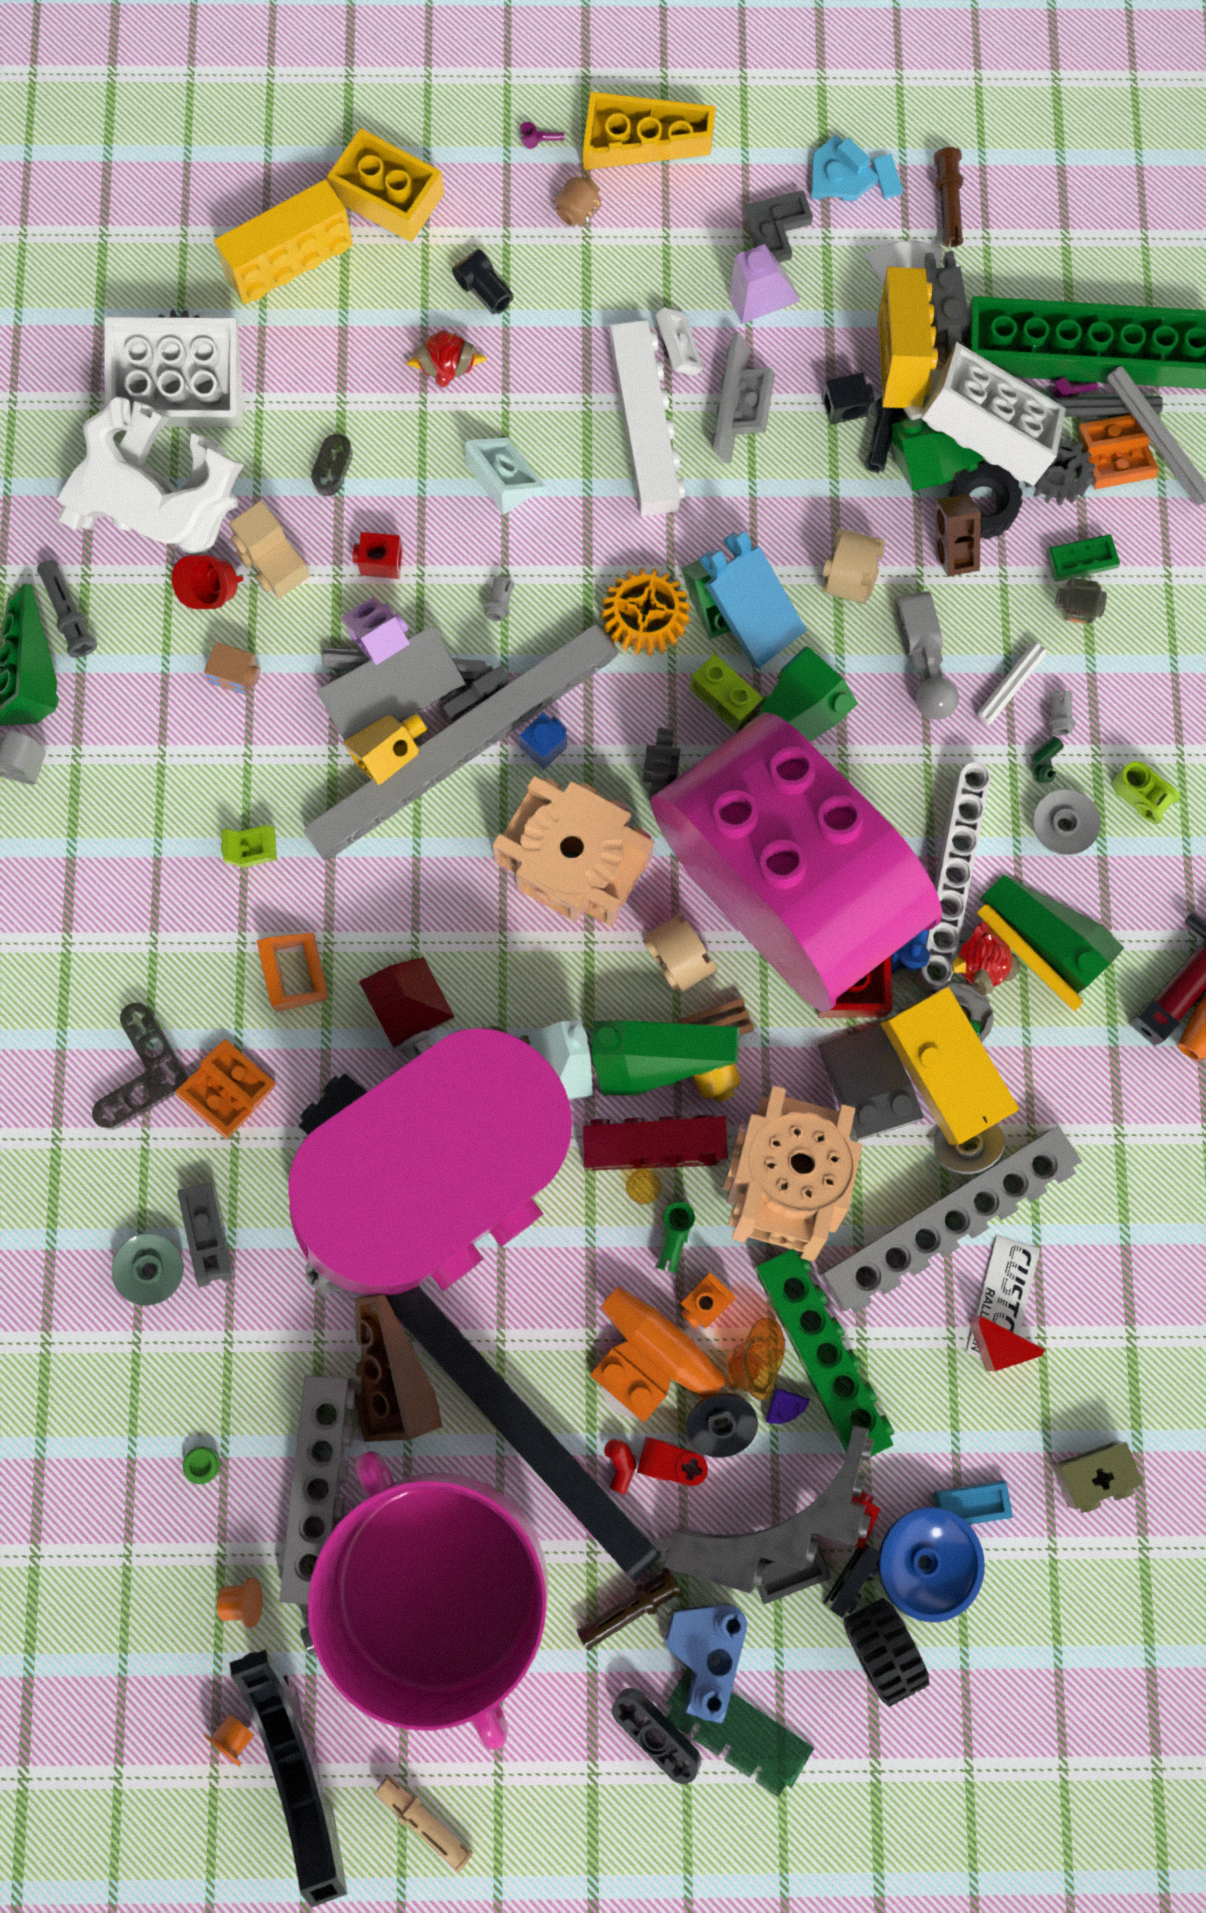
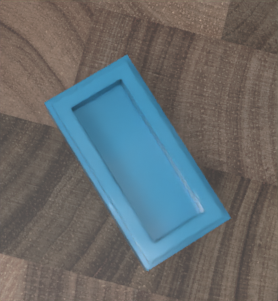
M1005 1480L933 1491L936 1508L945 1509L957 1514L969 1525L1013 1518L1007 1482Z

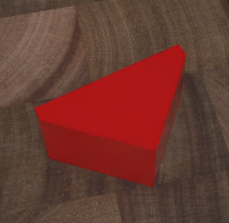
M972 1316L969 1322L986 1371L995 1372L1041 1357L1045 1349L983 1316Z

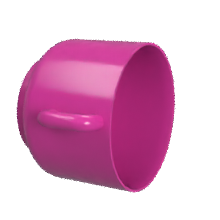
M374 1451L366 1452L358 1457L355 1469L367 1499L353 1509L331 1533L319 1554L310 1581L308 1621L313 1647L327 1677L342 1696L358 1710L375 1720L394 1727L417 1731L447 1729L472 1721L483 1744L490 1750L500 1749L506 1743L508 1725L499 1703L507 1698L518 1686L530 1668L541 1643L545 1626L548 1574L545 1557L538 1537L521 1510L500 1491L484 1482L452 1473L419 1474L395 1482L381 1455Z

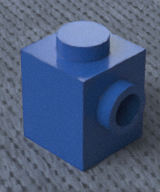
M542 713L519 735L520 748L545 770L567 748V729L557 718L552 717L550 719Z

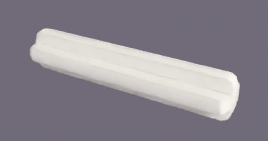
M1038 643L1031 644L978 711L977 718L986 725L992 724L1047 653L1045 648Z

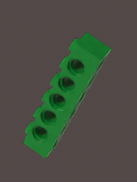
M790 1249L753 1269L845 1453L847 1454L853 1430L850 1416L854 1410L862 1409L867 1415V1423L864 1427L869 1429L868 1438L874 1439L870 1455L872 1457L894 1445L890 1436L895 1434L885 1415L879 1416L873 1404L878 1400L868 1381L863 1383L857 1373V1370L861 1368L860 1363L852 1349L846 1351L840 1339L844 1336L841 1325L835 1316L830 1318L823 1305L828 1303L827 1298L819 1284L813 1286L807 1274L812 1271L808 1260L800 1258L801 1253L797 1254L796 1250ZM790 1278L796 1279L802 1287L801 1294L796 1299L789 1298L784 1292V1284ZM807 1310L815 1313L818 1318L817 1327L811 1332L803 1329L800 1324V1317ZM823 1343H828L834 1350V1358L828 1364L821 1363L817 1358V1349ZM843 1375L850 1381L851 1388L847 1395L840 1397L835 1393L833 1384L837 1377Z

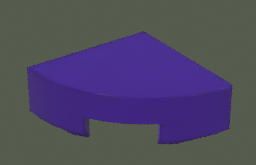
M775 1387L765 1422L782 1424L792 1421L805 1411L810 1399Z

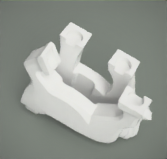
M115 397L105 409L84 423L83 430L87 445V457L72 472L57 499L58 502L63 504L57 520L74 530H79L80 527L92 530L98 517L111 516L113 518L112 523L123 530L131 531V529H134L159 542L178 545L190 555H202L207 553L216 542L221 521L230 510L238 507L239 502L237 498L230 492L244 464L225 457L227 449L201 434L191 433L189 446L193 456L192 473L184 487L177 491L166 478L144 466L154 440L170 417L146 403L138 401L133 403L131 416L130 401L123 397ZM121 430H127L120 445L116 447L113 441L114 434Z

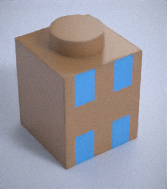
M216 642L204 673L210 684L248 695L250 687L257 684L261 669L254 654Z

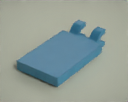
M742 531L738 535L736 532H733L723 539L725 545L735 557L733 560L727 563L723 552L717 550L715 553H712V551L706 552L699 558V561L711 577L704 584L751 666L753 668H760L806 632L807 629L760 546L751 548V540L746 531Z

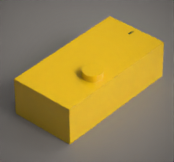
M949 986L932 993L880 1023L949 1145H960L1020 1110Z

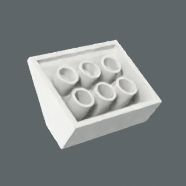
M104 317L105 408L115 397H123L130 401L131 416L134 401L146 403L169 416V420L163 427H243V385L237 318Z
M956 342L926 403L922 420L926 421L933 430L942 431L954 438L960 446L971 448L981 454L988 463L999 465L1006 469L1015 479L1026 481L1034 486L1057 457L1066 408Z

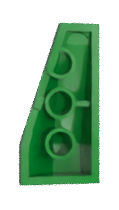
M907 418L902 422L892 424L893 459L912 491L945 484L953 480L954 473L963 469L971 472L978 468V462L985 460L981 454L971 448L960 446L954 438L946 433L933 430L922 418L915 420Z
M25 583L8 598L0 633L1 638L6 639L5 644L0 650V726L39 723L56 710L59 702V697L56 695L57 679L32 586Z
M805 646L781 669L776 677L779 680L770 696L765 695L760 703V706L763 708L758 716L762 713L775 714L791 724L811 742L840 722L858 705V702L845 680L810 647Z
M1003 875L979 898L984 904H989L1077 993L1087 988L1124 949L1101 924L1006 875Z
M594 1020L592 1058L602 1095L639 1096L648 1093L647 1091L664 1085L669 1086L694 1075H702L738 1063L740 1028L628 1020Z

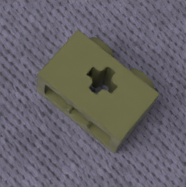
M1117 1440L1051 1465L1067 1507L1076 1510L1080 1509L1081 1513L1101 1507L1100 1501L1113 1496L1114 1500L1130 1497L1135 1494L1133 1488L1143 1485L1128 1443ZM1096 1471L1103 1472L1105 1476L1099 1480L1100 1485L1094 1484L1092 1479L1097 1477Z

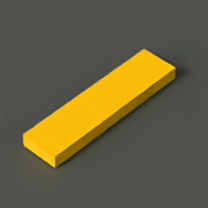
M985 904L976 912L1073 1011L1083 1004V998L989 904Z

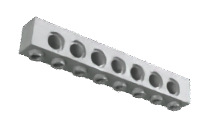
M1056 1126L819 1276L841 1311H847L851 1308L853 1313H856L872 1303L869 1298L872 1294L881 1290L884 1295L901 1285L902 1283L898 1278L910 1271L914 1276L931 1265L928 1259L940 1253L942 1257H945L958 1249L960 1245L957 1241L969 1234L971 1239L985 1232L989 1229L986 1222L995 1216L1003 1220L1019 1210L1016 1203L1025 1197L1031 1202L1047 1192L1044 1185L1056 1179L1059 1184L1076 1174L1073 1167L1081 1163L1082 1160L1061 1128ZM1035 1157L1042 1159L1046 1164V1172L1043 1176L1038 1175L1033 1170L1032 1162ZM1006 1175L1012 1176L1017 1181L1018 1189L1015 1194L1007 1192L1003 1186V1180ZM977 1194L986 1196L989 1201V1208L985 1213L977 1210L974 1205V1198ZM948 1212L955 1213L960 1219V1226L957 1231H952L945 1225V1216ZM919 1230L926 1231L931 1237V1245L927 1250L919 1248L915 1242V1236ZM889 1249H896L902 1256V1263L897 1269L890 1267L886 1262L885 1257ZM860 1267H865L872 1273L873 1280L868 1287L859 1285L856 1280V1272Z

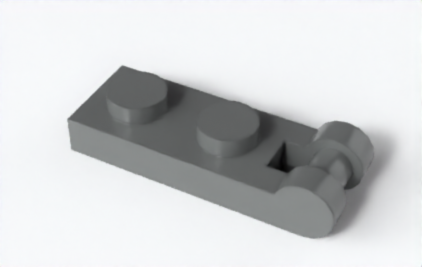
M209 1182L177 1190L198 1287L209 1286L211 1281L222 1279L224 1282L235 1279L214 1183ZM216 1255L218 1265L207 1268L205 1257Z

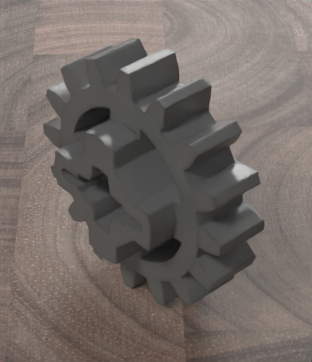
M1068 437L1065 442H1059L1057 457L1034 485L1036 490L1033 495L1037 497L1041 493L1044 494L1046 503L1051 498H1056L1057 504L1062 505L1065 497L1073 503L1078 495L1083 496L1094 478L1091 473L1095 468V464L1087 463L1091 453L1081 452L1082 443L1076 446L1071 445L1072 437ZM1077 471V473H1078V479L1075 481V480H1074V478H1075V476H1076V473H1075V472ZM1025 483L1026 487H1032L1031 484Z
M658 728L656 745L647 744L642 782L651 783L649 801H651L655 794L677 779L681 748L672 747L674 729Z

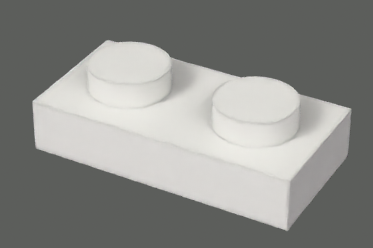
M664 307L655 315L660 327L659 333L665 342L669 354V362L674 371L695 376L704 368L685 313Z

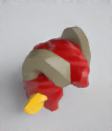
M440 330L438 333L430 336L423 345L417 347L413 352L415 357L409 359L406 364L407 366L421 369L426 376L431 375L435 378L436 384L443 388L447 387L455 377L469 373L472 366L486 361L487 358L476 353L477 348L474 344L465 341L462 336Z
M984 921L973 929L970 938L962 945V949L958 951L959 957L954 959L952 963L953 973H960L964 976L966 983L971 985L981 995L992 993L993 987L1000 985L1003 981L1014 979L1020 970L1018 957L1011 953L1010 947Z

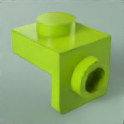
M263 825L240 832L229 828L221 831V852L225 863L246 868L277 860L275 827Z

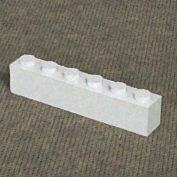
M649 320L610 325V346L640 516L679 511L680 499L685 498L683 479H677L676 469L680 468L679 454L677 449H672L670 439H674V427L672 419L666 420L665 410H669L667 390H661L660 381H663L664 375L662 362L655 359L654 352H658L657 334L650 331Z

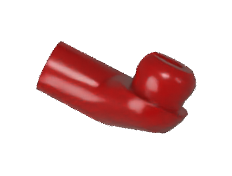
M611 1439L604 1447L605 1456L611 1458L616 1468L609 1489L626 1495L637 1466L636 1460L626 1442Z

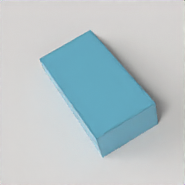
M892 154L874 158L871 167L879 176L878 185L883 198L887 199L903 194V188Z

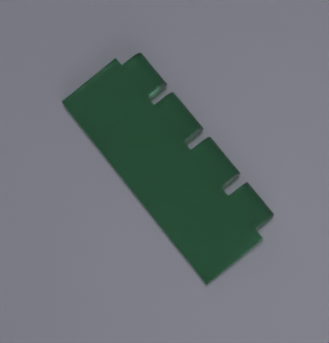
M687 1666L666 1702L672 1706L666 1718L686 1735H688L695 1723L700 1725L693 1736V1740L716 1756L721 1754L726 1744L729 1745L730 1749L724 1761L750 1778L756 1767L760 1766L761 1770L755 1782L776 1797L781 1794L785 1785L792 1788L814 1747L732 1691L727 1711L721 1724L685 1713L687 1694L693 1671Z

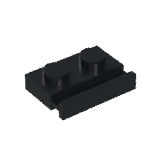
M867 1543L864 1549L857 1547L823 1601L825 1606L841 1618H843L846 1612L851 1614L861 1600L862 1595L859 1593V1590L866 1580L871 1582L879 1571L878 1560L882 1554Z

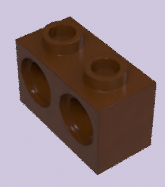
M968 493L936 499V559L948 577L980 571L981 511Z

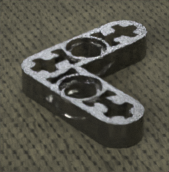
M131 1003L123 1008L120 1014V1022L147 1072L95 1103L92 1109L93 1120L98 1126L107 1130L120 1128L176 1095V1090L188 1079L183 1064L154 1014L141 1003ZM136 1011L140 1015L145 1014L141 1019L144 1027L148 1031L154 1027L155 1031L143 1035L139 1027L135 1024H129L133 1020L132 1014ZM159 1039L163 1044L162 1053L154 1058L148 1057L145 1053L146 1044L150 1040ZM165 1062L172 1072H179V1075L175 1077L177 1083L173 1086L168 1082L163 1083V1080L166 1079V1074L160 1066H157L154 1070V1065ZM136 1087H147L149 1090L147 1102L142 1105H135L132 1102L131 1093ZM123 1096L124 1103L131 1109V1112L127 1113L126 1109L121 1108L114 1113V1121L111 1122L106 1118L102 1119V1116L106 1113L104 1108L107 1105L113 1109L119 1107L123 1103L118 1098Z

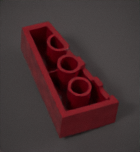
M696 1115L694 1118L680 1119L679 1116L659 1117V1121H645V1118L636 1117L626 1118L624 1123L611 1124L610 1119L590 1120V1125L583 1126L584 1171L723 1166L728 1160L726 1116Z

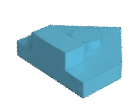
M836 134L814 152L812 159L811 199L839 197L843 201H856L878 183L879 176L868 166L870 157L849 137L843 141Z

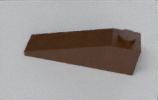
M384 1294L355 1298L356 1341L361 1346V1362L356 1363V1375L361 1377V1393L356 1395V1408L364 1442L411 1440L443 1427L435 1391Z

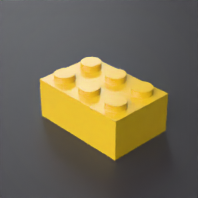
M362 128L355 134L327 175L328 183L345 207L411 243L444 195L442 171Z

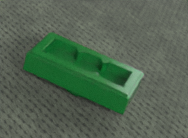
M1111 534L1050 547L1046 552L1055 582L1116 569L1120 565Z

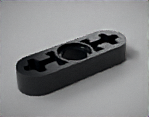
M635 1688L622 1690L612 1706L614 1720L671 1780L679 1784L692 1782L702 1763L699 1751L641 1691ZM633 1704L637 1708L636 1711L632 1710L628 1713L624 1709L625 1705L628 1707ZM644 1717H647L648 1719L645 1721L643 1726L640 1727L638 1725L639 1722H642ZM650 1728L661 1730L666 1737V1742L661 1744L653 1742L649 1738L647 1730ZM671 1744L674 1745V1751L671 1749L669 1755H667L666 1753L668 1752ZM686 1759L690 1763L689 1766L684 1765L680 1767L677 1761L682 1762Z

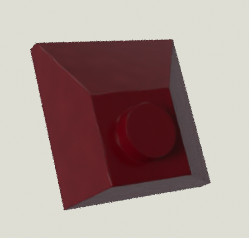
M424 957L388 966L359 981L394 1049L410 1037L423 1031L428 1032L455 1018Z

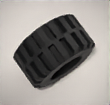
M881 1598L844 1618V1629L851 1646L882 1702L891 1707L929 1686V1674L924 1661L904 1622L889 1601Z

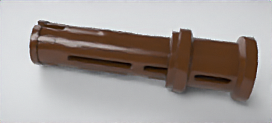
M946 147L934 153L933 160L937 165L938 173L935 187L941 195L943 245L949 247V241L951 240V248L960 246L964 242L959 191L964 183L963 175L960 174L959 162L962 159L961 150L955 147Z

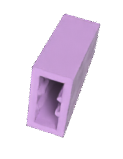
M765 244L735 255L729 299L741 324L799 302L800 298L786 270Z

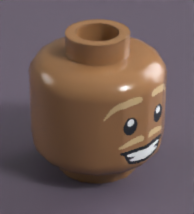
M579 177L570 178L555 197L557 206L555 211L557 215L571 227L575 225L585 226L601 207V199L598 194L600 191L599 186L589 177H586L584 180Z

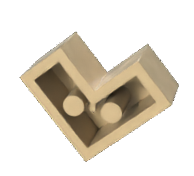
M262 501L229 523L233 533L230 540L237 549L236 554L246 568L252 566L258 574L255 578L266 593L272 590L275 596L280 599L310 577L306 563L286 540L281 524Z

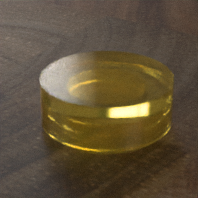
M648 1169L636 1170L629 1176L626 1183L628 1197L639 1205H647L654 1202L661 1191L659 1177Z

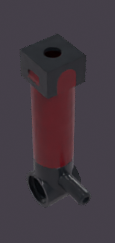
M1191 913L1185 919V924L1202 937L1204 941L1154 998L1143 1006L1129 1022L1136 1031L1154 1046L1164 1042L1180 1024L1179 1021L1206 992V923L1195 913Z

